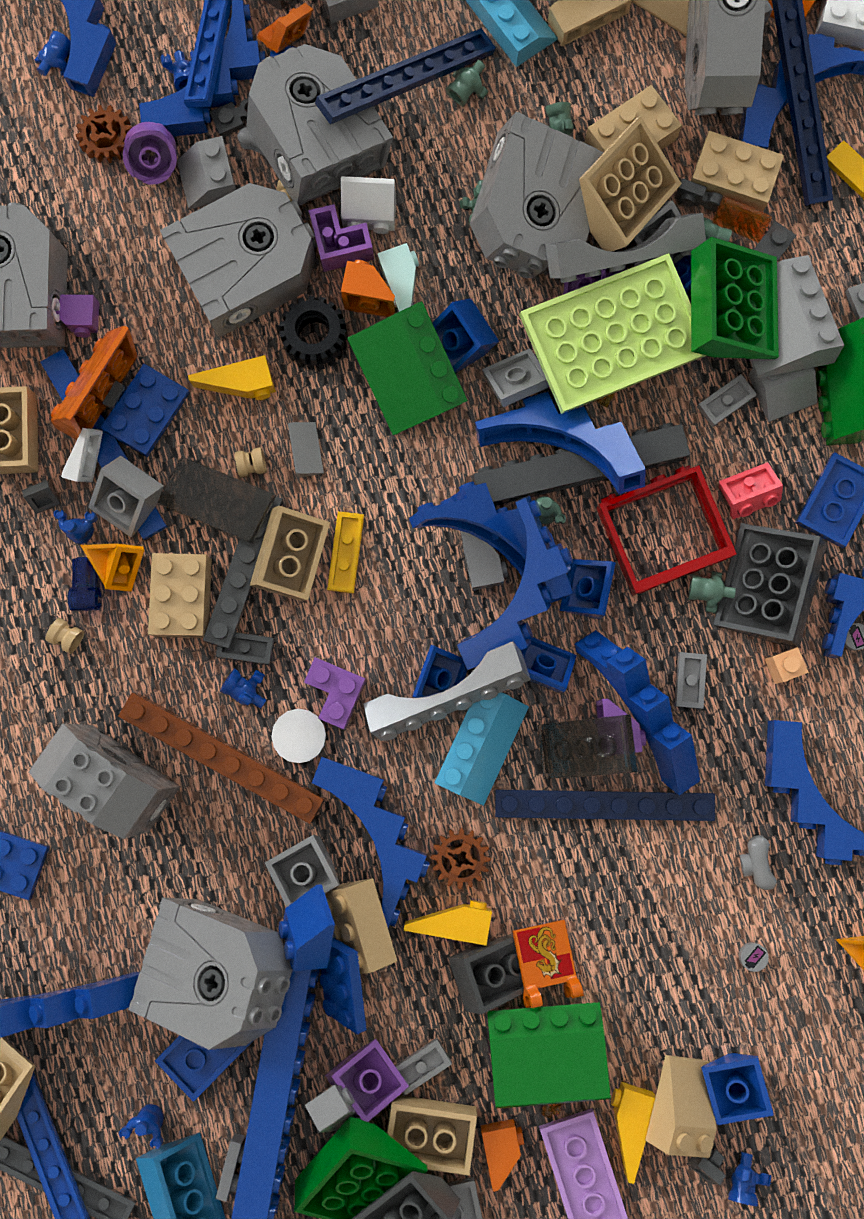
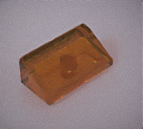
M724 196L715 213L713 223L723 228H729L732 232L759 243L772 217Z

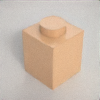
M798 647L765 659L775 684L783 683L809 673Z

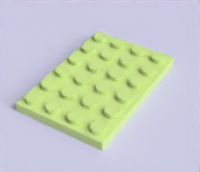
M669 253L525 309L519 314L561 414L706 356L691 352V303Z

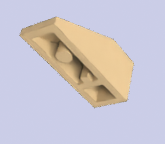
M558 0L549 7L548 23L554 34L558 37L561 46H564L628 14L632 0Z

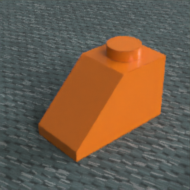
M514 1119L481 1125L493 1192L499 1191L521 1156L519 1146L524 1145L521 1127L515 1128Z

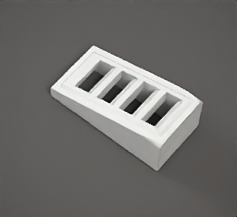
M82 428L61 475L62 478L76 482L93 481L103 434L102 430Z

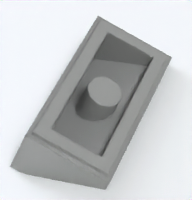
M316 422L288 423L297 477L302 478L324 474Z

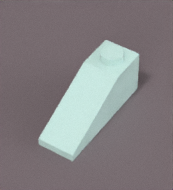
M407 243L377 253L378 263L385 282L395 296L396 311L398 313L413 305L416 267L419 266L418 258L415 251L410 252Z

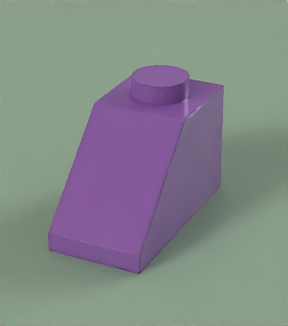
M60 295V299H58L60 311H55L56 314L60 315L59 319L78 337L86 338L90 337L91 333H98L99 302L95 296Z

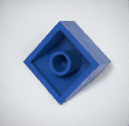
M471 298L452 302L432 322L455 374L485 356L499 342Z
M322 884L315 885L285 908L283 921L279 922V935L281 939L285 940L286 960L290 959L293 971L328 967L335 923Z

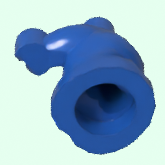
M53 31L43 50L38 52L35 63L40 64L37 71L41 75L46 76L51 67L61 69L60 74L64 75L67 66L65 59L70 54L71 43L64 34Z
M180 50L174 53V63H172L169 54L167 56L161 55L162 66L173 74L174 86L177 91L187 86L193 50L190 52V61L185 60L184 53Z
M54 511V517L58 520L59 528L65 533L67 538L76 544L87 543L92 538L94 532L93 523L98 519L96 513L86 512L84 515L85 519L73 518L67 520L65 511Z
M234 668L223 683L220 692L231 696L241 705L252 703L261 709L266 699L256 693V686L262 682L265 675L256 670L252 677L246 680Z
M154 1104L145 1105L137 1116L131 1118L127 1125L122 1127L119 1131V1137L122 1138L124 1136L125 1139H128L135 1128V1133L138 1136L152 1134L153 1138L150 1146L152 1148L155 1146L156 1149H159L163 1144L161 1127L164 1115L161 1108Z
M741 1152L740 1164L736 1167L731 1177L732 1188L729 1192L728 1200L758 1207L755 1186L756 1184L770 1186L772 1176L754 1172L751 1168L753 1155Z

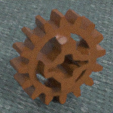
M98 105L97 112H94L91 108L88 109L90 115L88 117L81 115L84 123L76 125L80 132L75 134L80 148L83 152H86L89 159L95 157L98 163H101L103 158L112 163V157L114 156L121 160L120 153L123 151L126 134L132 128L128 117H124L120 109L115 112L111 105L108 106L107 110H103L102 106ZM121 127V134L119 137L118 133L120 132L119 128Z
M460 827L459 834H455L450 829V837L446 838L440 835L439 838L442 844L433 845L438 854L431 855V859L436 860L438 863L432 869L433 871H441L438 876L439 880L445 877L448 878L447 886L449 887L453 882H457L458 889H462L463 882H467L471 888L473 887L472 879L476 878L481 882L482 877L479 873L481 871L488 872L489 870L484 865V862L491 861V857L484 855V852L488 851L489 847L480 845L483 841L482 836L477 839L473 838L474 830L472 829L468 835L464 834L463 827ZM463 840L461 845L457 847L447 846L452 841ZM472 844L475 845L479 852V860L471 855ZM461 851H464L465 857L469 862H461L460 865H457L456 858L452 854H460ZM442 856L448 858L451 863L449 872L443 865ZM468 868L474 870L469 875L459 876L463 870Z

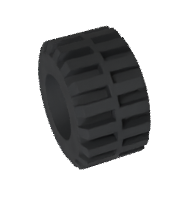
M309 296L307 301H304L302 297L298 299L299 304L297 305L292 302L288 306L290 312L284 311L282 314L284 321H280L279 324L281 330L279 332L286 353H288L289 358L293 362L296 360L297 365L302 368L305 364L309 370H314V366H318L319 370L325 369L324 364L329 363L331 367L335 364L334 359L338 358L340 360L343 356L342 350L346 351L348 332L341 310L336 309V305L332 301L327 304L326 298L320 297L319 301L315 299V296ZM310 323H322L329 328L328 335L319 343L308 344L299 339L301 330Z

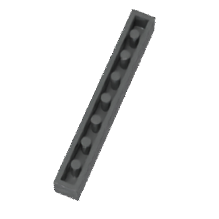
M667 423L659 426L658 430L648 432V429H641L633 432L632 436H630L646 470L685 461L690 456L682 424L674 426L673 423ZM563 448L556 450L554 455L545 457L544 454H536L529 457V461L519 463V460H511L503 464L504 467L493 469V466H486L478 469V473L473 474L475 485L487 484L494 506L518 501L527 496L535 497L608 479L595 465L580 455Z

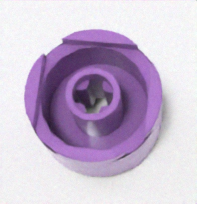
M143 122L135 125L127 132L123 147V162L127 171L134 178L151 185L162 183L171 176L177 163V147L172 134L164 125L154 122ZM146 150H151L152 152H155L154 156L150 157V154L146 153Z

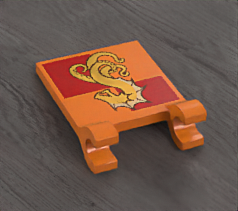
M565 920L512 931L524 986L523 1001L525 1008L543 1006L542 997L538 989L564 983L566 998L584 996L582 985L576 975Z

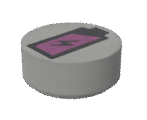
M853 623L848 630L845 642L847 649L853 651L864 649L863 624Z
M749 942L741 947L739 961L747 970L758 972L763 970L768 964L769 956L762 945Z

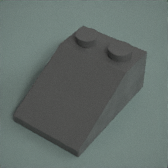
M513 933L488 941L486 946L479 944L448 957L466 1012L483 1014L523 994L524 986Z

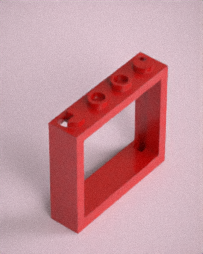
M690 465L682 466L675 470L676 474L667 478L665 474L659 475L651 479V484L626 492L618 497L614 493L600 499L602 503L596 509L632 597L730 559L737 554L699 465L690 468ZM690 481L719 550L637 581L609 512Z

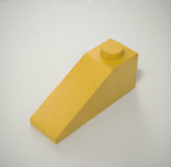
M265 355L188 375V379L194 388L249 399L264 400L269 398L271 393L276 392L269 363Z
M471 900L470 905L461 904L405 921L404 931L486 946L492 910L491 908H486L487 903Z
M621 1082L619 1089L615 1088L613 1091L611 1106H614L613 1111L624 1173L628 1183L634 1184L646 1143L645 1139L656 1095L652 1091Z

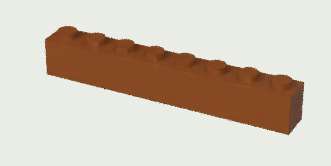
M132 692L118 715L121 719L309 824L314 822L326 800L322 795L141 694Z

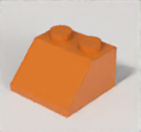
M363 260L347 261L341 288L345 310L387 318L396 314L395 296L376 268Z

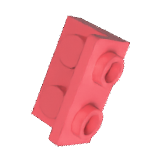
M767 462L720 480L719 489L730 505V516L732 519L749 516L754 511L776 505L782 499L783 484Z

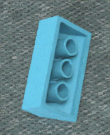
M465 0L515 67H518L558 39L529 0Z
M502 692L498 693L493 699L473 703L468 708L434 783L484 806L529 706Z

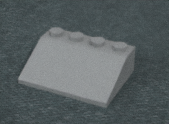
M809 255L777 262L779 358L750 359L756 378L832 364L836 361L844 347Z

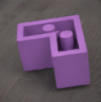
M334 204L309 210L324 272L346 267L347 261L363 260L367 262L374 260L367 223L340 229Z
M315 657L304 683L329 693L318 719L346 730L367 680Z

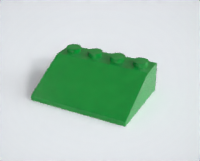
M710 237L691 251V352L714 358H779L777 257L714 237Z
M422 301L347 338L392 435L398 434L468 401Z
M864 317L838 329L844 347L834 363L818 366L819 370L816 372V385L821 388L818 407L824 416L821 434L823 438H826L827 446L857 444L864 440Z
M600 1002L487 1011L495 1109L611 1099Z
M349 1117L295 1179L294 1212L319 1219H352L412 1171L425 1174L427 1172V1165L376 1124L363 1121L360 1118Z

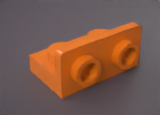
M306 3L296 9L292 8L286 16L279 17L274 23L260 31L257 38L267 48L276 53L280 52L303 36L313 8Z

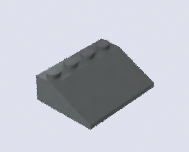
M741 523L734 547L737 554L731 558L724 583L726 587L736 588L734 599L723 597L719 601L713 625L769 642L800 648L827 547L821 536Z

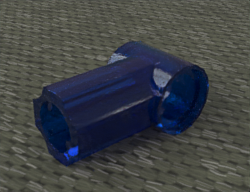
M87 557L73 558L72 587L68 591L69 609L71 611L100 610L101 603H98V597H101V591L98 587V574Z

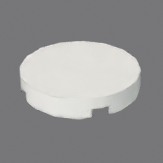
M303 709L290 710L281 715L273 726L271 736L273 746L279 756L295 763L307 762L318 756L325 746L327 736L324 724L318 719L319 716Z

